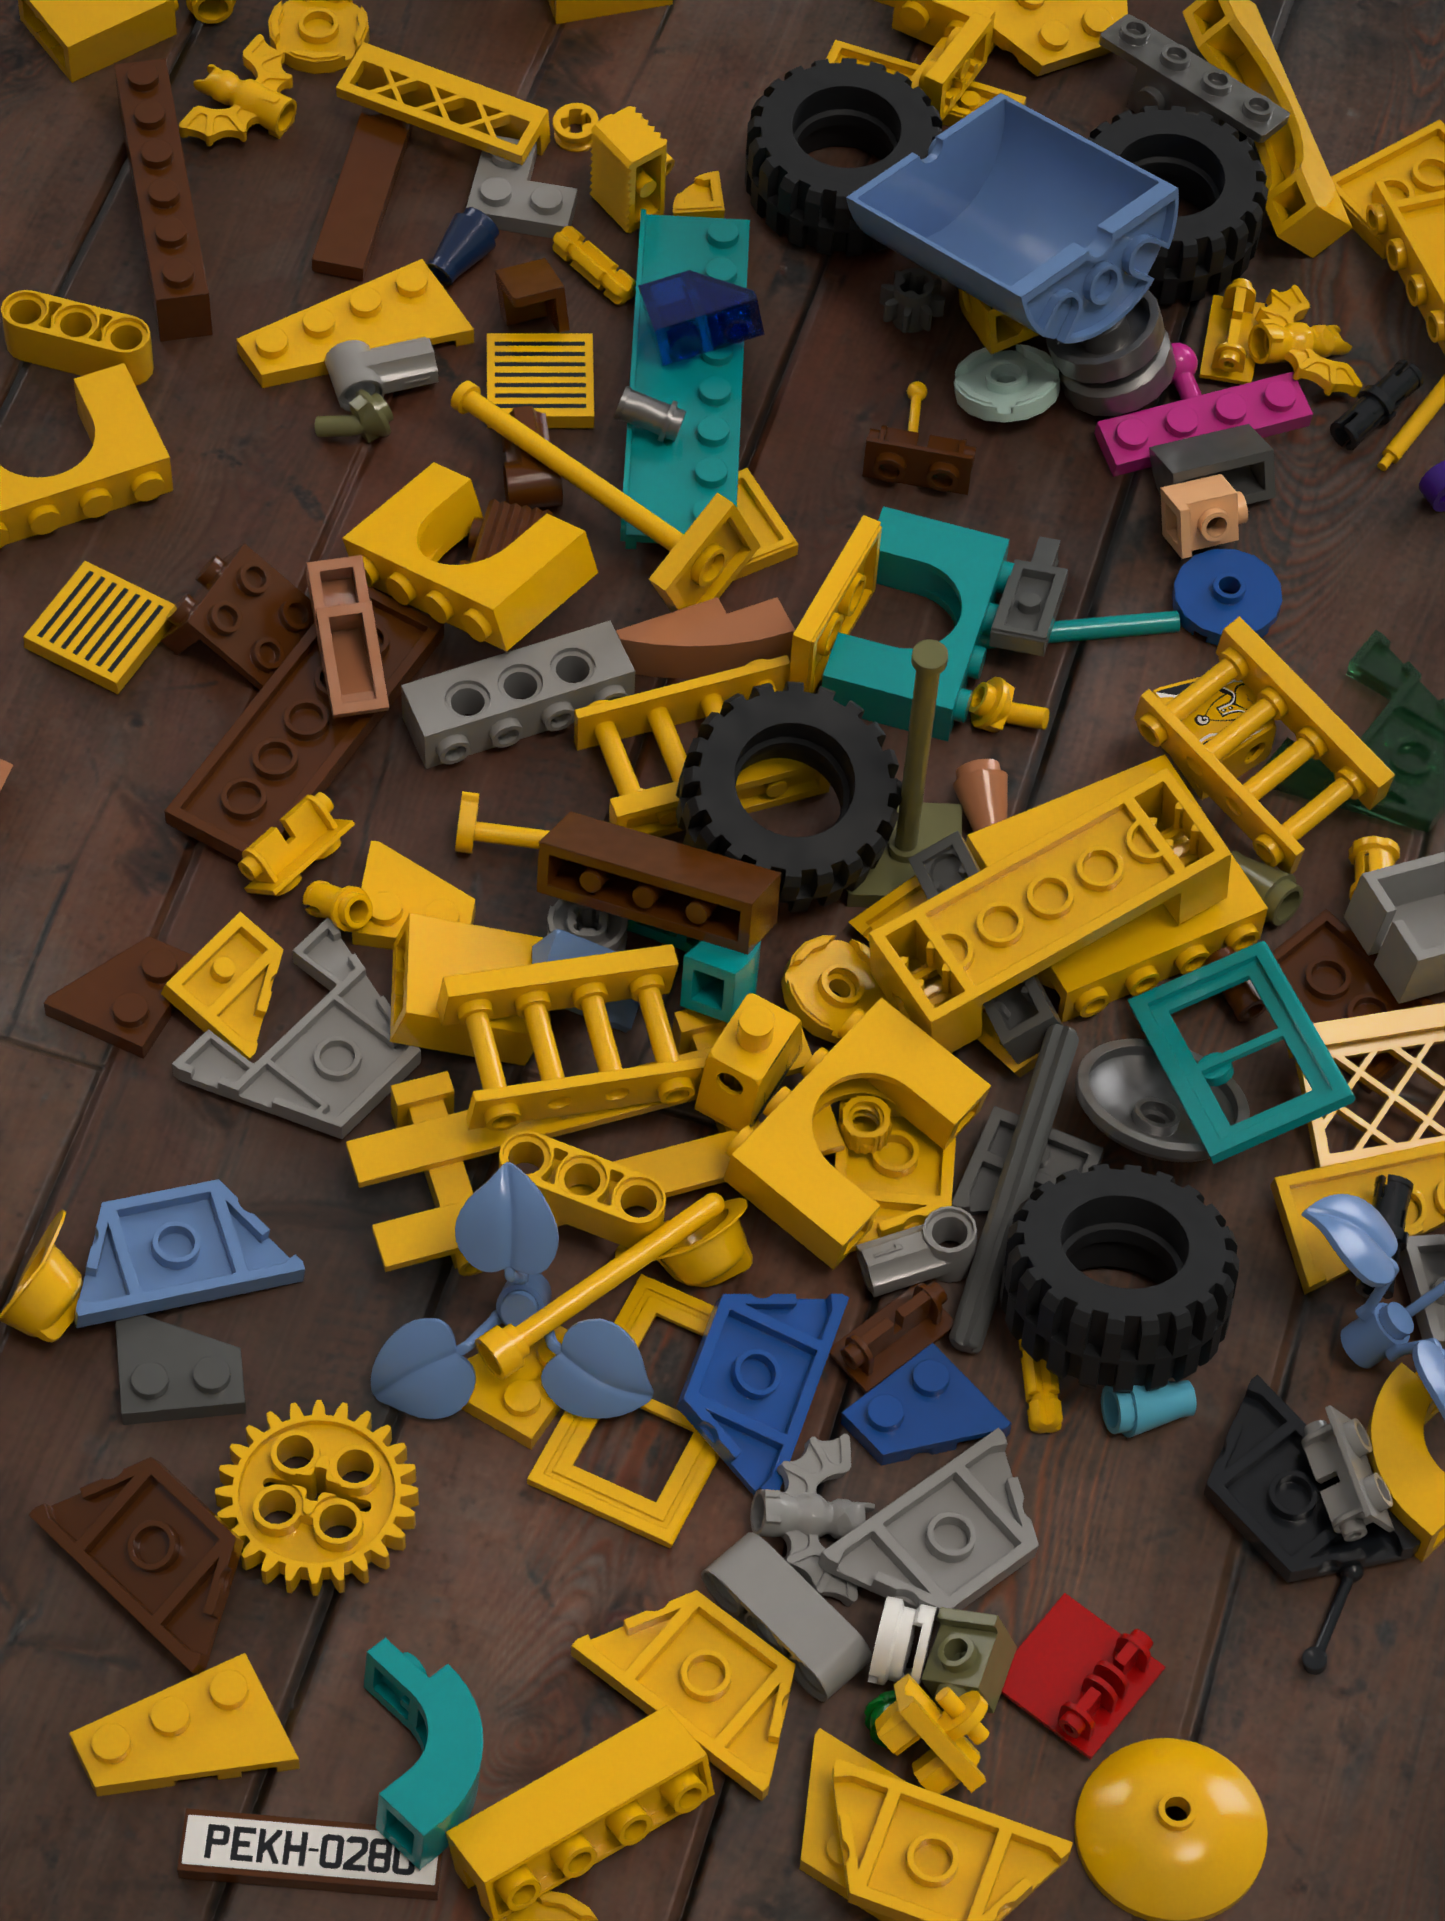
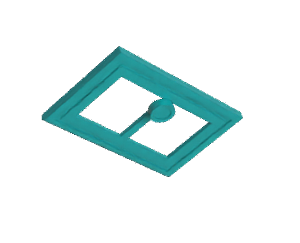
M1260 941L1127 1000L1130 1009L1213 1164L1350 1105L1356 1099L1265 941ZM1250 980L1277 1029L1223 1053H1210L1204 1056L1197 1064L1171 1014ZM1284 1040L1312 1090L1231 1126L1209 1086L1223 1085L1232 1078L1234 1074L1232 1062Z

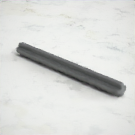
M1051 1024L1046 1030L949 1334L951 1346L959 1351L977 1354L982 1350L1001 1290L1009 1227L1013 1225L1014 1214L1020 1204L1030 1198L1079 1043L1077 1031L1069 1026Z

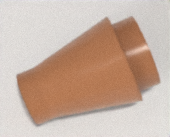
M977 759L958 767L955 772L957 780L953 783V789L973 832L1007 819L1008 774L1001 770L1000 763L994 759Z

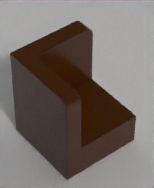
M546 258L495 270L500 313L507 326L548 316L558 333L570 330L565 287Z

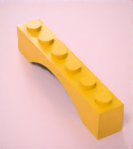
M1196 0L1183 10L1182 13L1198 50L1207 62L1227 72L1231 77L1257 93L1268 97L1272 102L1290 113L1287 124L1266 141L1258 143L1254 140L1261 164L1264 166L1267 176L1266 187L1268 188L1265 209L1277 237L1314 258L1353 227L1257 6L1250 0Z

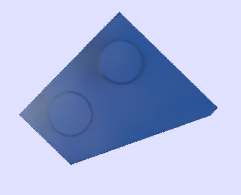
M931 1343L845 1409L841 1415V1424L881 1466L910 1460L912 1456L918 1453H930L933 1455L956 1450L957 1443L986 1437L998 1427L1007 1437L1010 1434L1012 1425L934 1343Z

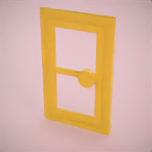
M641 1274L614 1323L623 1328L639 1348L656 1316L703 1336L714 1305ZM651 1399L640 1408L694 1432L657 1502H654L574 1466L599 1419L580 1417L564 1411L529 1474L527 1484L660 1545L671 1548L720 1456L679 1410Z

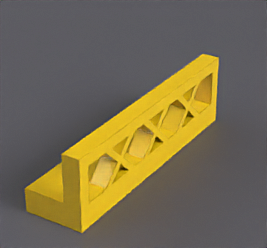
M365 42L361 44L336 86L338 98L520 165L524 164L536 142L537 154L542 156L551 141L548 109ZM496 136H502V137H508V138H514V139H520V140H519L518 144L516 145V144L507 142V141H505V140L499 139V138H497Z

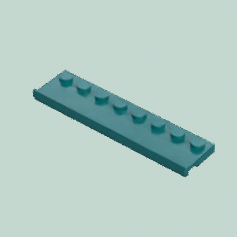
M641 209L630 387L632 390L670 405L673 400L677 401V407L685 410L686 414L675 441L664 438V441L660 442L658 441L659 435L627 422L623 493L685 534L717 492L733 502L737 507L750 220L646 214V209ZM621 518L620 541L626 542L625 549H636L637 542L657 543Z

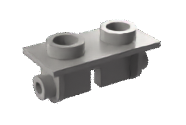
M1331 1405L1325 1407L1330 1424H1327L1325 1420L1309 1423L1303 1429L1305 1437L1301 1443L1317 1482L1321 1484L1336 1476L1339 1477V1483L1320 1491L1334 1532L1342 1533L1345 1541H1355L1367 1534L1366 1525L1372 1522L1388 1532L1395 1530L1387 1511L1388 1508L1393 1506L1390 1491L1382 1477L1376 1472L1373 1473L1366 1455L1372 1452V1444L1365 1428L1357 1418L1351 1420Z

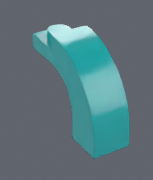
M628 919V931L667 945L673 944L675 948L687 952L684 955L680 1006L728 1023L746 995L749 993L756 994L761 941L747 955Z
M385 1637L367 1651L363 1687L412 1732L421 1747L422 1755L414 1766L379 1793L375 1828L421 1870L449 1846L446 1831L469 1819L478 1792L483 1753V1727L479 1710L469 1688L449 1664H446L429 1678L425 1668L414 1655L408 1652L402 1653Z

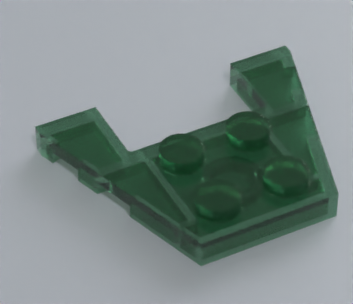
M1375 630L1350 660L1346 675L1391 700L1360 739L1395 774V777L1386 797L1372 809L1368 810L1359 799L1354 800L1351 798L1338 808L1428 833L1445 812V698L1438 701L1420 682L1422 674L1409 661L1403 664L1389 649L1391 642L1383 633ZM1287 737L1264 767L1295 741ZM1310 758L1273 790L1312 800L1335 781V777L1319 759L1314 760Z

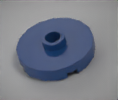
M1212 549L1194 555L1180 568L1172 591L1173 611L1177 610L1179 612L1180 623L1188 632L1194 635V631H1196L1198 634L1207 637L1206 642L1217 646L1223 629L1239 616L1262 638L1269 632V628L1276 623L1282 605L1281 583L1271 567L1255 555L1236 549Z

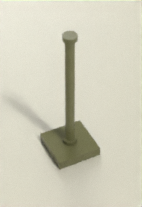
M922 640L914 646L911 662L916 670L901 787L902 799L897 808L899 816L895 828L875 869L869 870L865 881L853 892L847 891V907L869 908L916 875L908 860L910 857L957 830L962 835L961 804L923 802L940 673L945 670L948 662V650L944 644L937 640Z

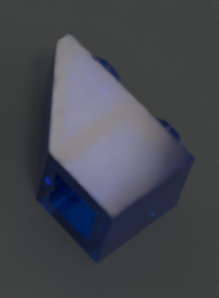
M691 270L638 286L646 321L663 366L765 335L757 296L753 290Z

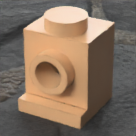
M1222 474L1160 487L1162 535L1182 559L1192 557V551L1239 540L1238 525L1248 521L1247 503L1242 492L1236 491Z

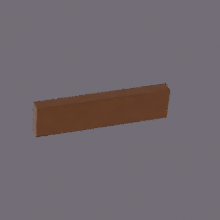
M366 107L362 108L312 257L313 272L364 280L413 130L412 124Z

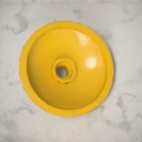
M1147 1739L1132 1743L1112 1753L1098 1765L1086 1781L1078 1800L1074 1822L1077 1852L1093 1884L1113 1904L1147 1921H1205L1227 1911L1239 1902L1254 1884L1262 1867L1267 1848L1268 1831L1264 1808L1248 1778L1235 1764L1217 1751L1183 1739ZM1171 1806L1180 1807L1185 1811L1187 1818L1182 1821H1175L1167 1816L1165 1809Z

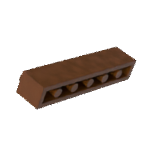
M166 58L114 64L119 111L160 342L213 335L208 284Z

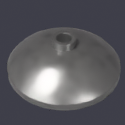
M1136 1038L1110 1041L1097 1046L1086 1054L1079 1065L1076 1075L1075 1091L1082 1109L1101 1132L1121 1146L1154 1159L1171 1162H1196L1210 1159L1147 1039ZM1191 1051L1198 1064L1203 1056ZM1233 1078L1223 1085L1209 1086L1231 1126L1250 1118V1109L1246 1096Z

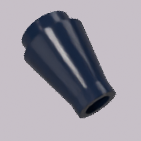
M473 207L466 208L463 213L454 214L434 257L427 266L440 283L451 286L461 274L495 249V239L499 235L498 227L490 217Z

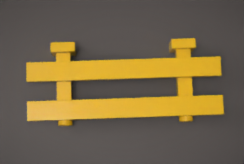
M690 1009L674 1012L672 1034L679 1059L707 1058L711 1048L728 1023ZM803 1029L802 1051L786 1076L801 1073L805 1064L812 1057ZM656 1061L650 1062V1063H646V1064H642V1065H638V1066L656 1064ZM448 1071L391 1085V1114L396 1128L346 1141V1148L358 1187L361 1188L424 1171L435 1208L372 1225V1231L385 1272L451 1255L455 1269L457 1268L462 1276H472L483 1272L466 1260L458 1248L455 1237V1226L459 1212L467 1199L473 1194L463 1161L499 1152L506 1138L516 1132L527 1130L553 1138L679 1104L666 1105L658 1101L525 1121L502 1131H492L487 1127L468 1130L466 1123L468 1110L454 1113V1088ZM735 1077L734 1084L727 1086L734 1091H743L741 1083ZM693 1096V1097L690 1098L689 1100H687V1101H685V1102H682V1103H679V1104H683V1103H687V1102H690V1101H694V1100L697 1099V1096ZM829 1105L822 1109L812 1120L814 1138L823 1156L844 1151L845 1149L842 1135L832 1108ZM759 1118L752 1127L753 1130L761 1124ZM715 1121L719 1134L613 1162L654 1178L664 1188L667 1198L726 1182L723 1178L730 1157L725 1151L738 1132ZM583 1184L568 1188L575 1195L581 1196L590 1195L595 1192L593 1188ZM556 1220L557 1227L565 1225V1223Z

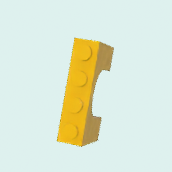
M125 363L73 379L78 415L93 444L88 455L78 465L66 472L48 477L22 476L10 472L0 465V548L35 535L51 533L57 528L84 519L101 517L109 511L140 501H150L162 494L173 491L170 456Z
M433 462L342 538L349 557L362 555L367 586H372L392 596L402 605L409 604L428 613L439 623H448L467 632L473 639L479 642L486 641L507 652L598 574L586 531L546 513L505 549L489 558L462 565L438 563L445 553L470 533L473 519L475 517L484 519L471 479Z
M882 997L867 1012H864L861 1008L854 1011L838 1032L841 1040L830 1051L824 1047L819 1048L801 1071L804 1079L793 1090H790L787 1086L782 1087L765 1107L763 1114L767 1116L766 1119L755 1130L748 1125L745 1126L735 1136L725 1151L730 1160L723 1180L833 1270L871 1230L881 1205L834 1168L822 1155L813 1134V1118L822 1109L835 1102L856 1097V1095L876 1096L945 1150L980 1112L991 1088L987 1081Z

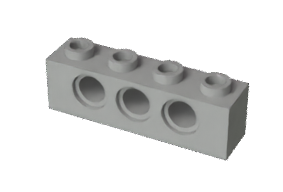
M611 620L403 684L401 685L402 718L425 769L443 763L454 764L478 752L494 747H508L517 743L520 739L548 730L559 731L574 723L575 709L586 707L594 701H610L633 695L635 693V669Z

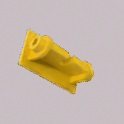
M1237 278L1233 280L1232 284L1226 287L1224 296L1213 295L1199 374L1200 378L1241 385L1252 382L1255 361L1249 353L1248 337L1254 325L1259 324L1254 318L1260 307L1265 306V303L1255 302L1256 291L1252 287V283L1247 279Z
M318 792L315 796L306 795L279 820L290 838L285 840L277 827H270L242 852L243 859L238 863V868L246 878L252 881L244 888L247 893L280 896L289 892L299 884L302 879L300 873L310 864L326 858L340 847V838L355 823L353 820L333 819L330 812L334 809V805L324 793Z

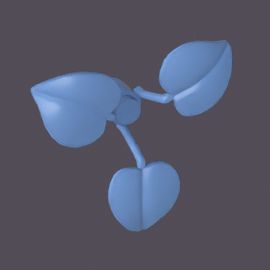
M511 1162L504 1163L486 1183L467 1199L459 1212L455 1226L458 1248L472 1266L483 1272H497L504 1269V1277L507 1282L497 1299L496 1310L465 1341L457 1346L452 1329L446 1322L437 1318L413 1320L397 1329L382 1346L372 1367L371 1391L378 1401L418 1418L441 1419L455 1414L468 1403L475 1388L476 1374L474 1367L463 1356L476 1346L475 1339L501 1323L505 1326L512 1324L516 1327L550 1303L552 1297L551 1287L547 1279L540 1273L548 1269L556 1256L559 1246L557 1223L549 1204L535 1183ZM601 1318L586 1319L575 1323L567 1330L562 1344L557 1340L554 1330L544 1337L548 1349L556 1355L547 1362L542 1371V1385L552 1401L563 1410L585 1418H612L630 1413L644 1406L652 1399L654 1390L647 1377L641 1352L632 1337L619 1325Z
M1335 1194L1318 1200L1305 1209L1301 1216L1309 1220L1323 1233L1342 1262L1358 1279L1371 1287H1375L1366 1303L1356 1309L1355 1312L1358 1318L1341 1330L1340 1336L1344 1350L1357 1365L1367 1369L1372 1368L1386 1357L1390 1362H1395L1403 1355L1412 1354L1417 1373L1445 1420V1349L1442 1348L1436 1338L1408 1343L1410 1333L1414 1330V1323L1411 1317L1445 1294V1280L1405 1308L1397 1302H1390L1389 1304L1379 1303L1399 1272L1398 1264L1391 1258L1398 1248L1394 1232L1380 1212L1360 1197L1349 1194Z

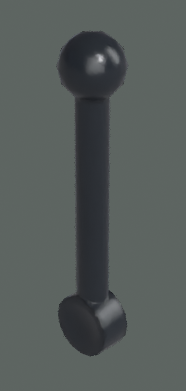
M1351 1566L1340 1572L1342 1579L1315 1645L1306 1649L1302 1656L1303 1668L1308 1673L1317 1675L1326 1669L1327 1654L1325 1651L1353 1583L1358 1582L1364 1575L1363 1566Z

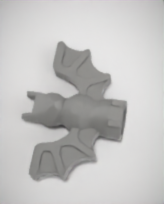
M845 1433L839 1438L830 1441H821L814 1436L804 1444L805 1449L801 1458L790 1462L783 1461L777 1467V1472L784 1480V1492L769 1489H759L756 1491L751 1505L752 1532L761 1537H782L787 1544L785 1560L821 1596L834 1597L849 1607L858 1598L857 1585L821 1568L818 1562L821 1552L825 1548L821 1545L818 1538L823 1535H830L834 1539H841L866 1521L865 1513L873 1511L875 1504L852 1502L849 1499L840 1498L830 1502L816 1493V1488L819 1484L827 1480L841 1478L850 1470L851 1446L850 1436Z

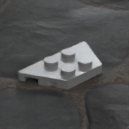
M998 1427L822 1551L818 1564L824 1571L880 1596L903 1599L905 1607L917 1609L921 1604L937 1607L935 1620L937 1621L941 1607L959 1610L967 1607L1033 1559L1039 1547L1032 1521L1023 1510L1024 1495L1019 1479L1012 1476L1005 1450L1008 1443L1005 1434Z

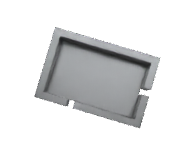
M1445 852L1362 873L1344 914V919L1367 955L1378 953L1374 966L1399 1004L1445 991Z

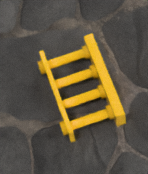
M1239 616L1222 631L1216 649L1219 662L1166 705L1148 689L1140 696L1134 719L1137 721L1138 730L1144 739L1155 747L1161 746L1253 841V848L1263 862L1293 874L1297 870L1305 850L1298 842L1300 838L1349 798L1359 799L1368 810L1372 809L1386 797L1395 774ZM1233 679L1236 681L1242 680L1257 695L1258 701L1203 745L1181 721ZM1271 719L1281 720L1296 735V741L1242 785L1220 760ZM1310 758L1314 760L1319 759L1334 774L1335 781L1281 825L1259 800Z
M788 655L769 660L757 659L742 667L610 701L597 700L586 707L575 709L574 743L577 751L597 745L600 746L619 794L618 797L610 799L609 823L657 837L684 831L678 828L676 809L679 798L676 796L687 755L674 725L707 718L711 712L720 714L723 702L737 693L742 694L746 700H749L754 686L770 683L773 685L774 692L783 691L786 681H789L790 660ZM653 731L673 782L643 789L640 788L621 739ZM771 758L756 762L742 770L736 780L735 788L743 808L747 813H752L829 792L830 783L817 770L802 762L786 758Z
M673 944L443 976L436 1005L441 1026L461 1024L467 1027L483 1090H476L472 1093L466 1116L468 1130L487 1127L492 1131H502L525 1121L658 1101L666 1105H674L697 1096L706 1058L679 1059L662 999L663 994L670 993L679 965ZM627 999L639 1002L656 1064L622 1068L605 1003ZM572 1007L582 1010L599 1072L565 1077L548 1011ZM518 1015L525 1019L541 1081L507 1086L490 1020Z

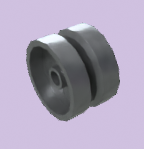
M1149 290L1146 291L1140 301L1125 317L1096 337L1072 344H1063L1056 339L1046 338L1053 363L1059 370V379L1066 398L1076 409L1093 416H1118L1142 408L1157 399L1168 387L1176 369L1173 348L1168 333L1164 328L1163 317L1157 299Z

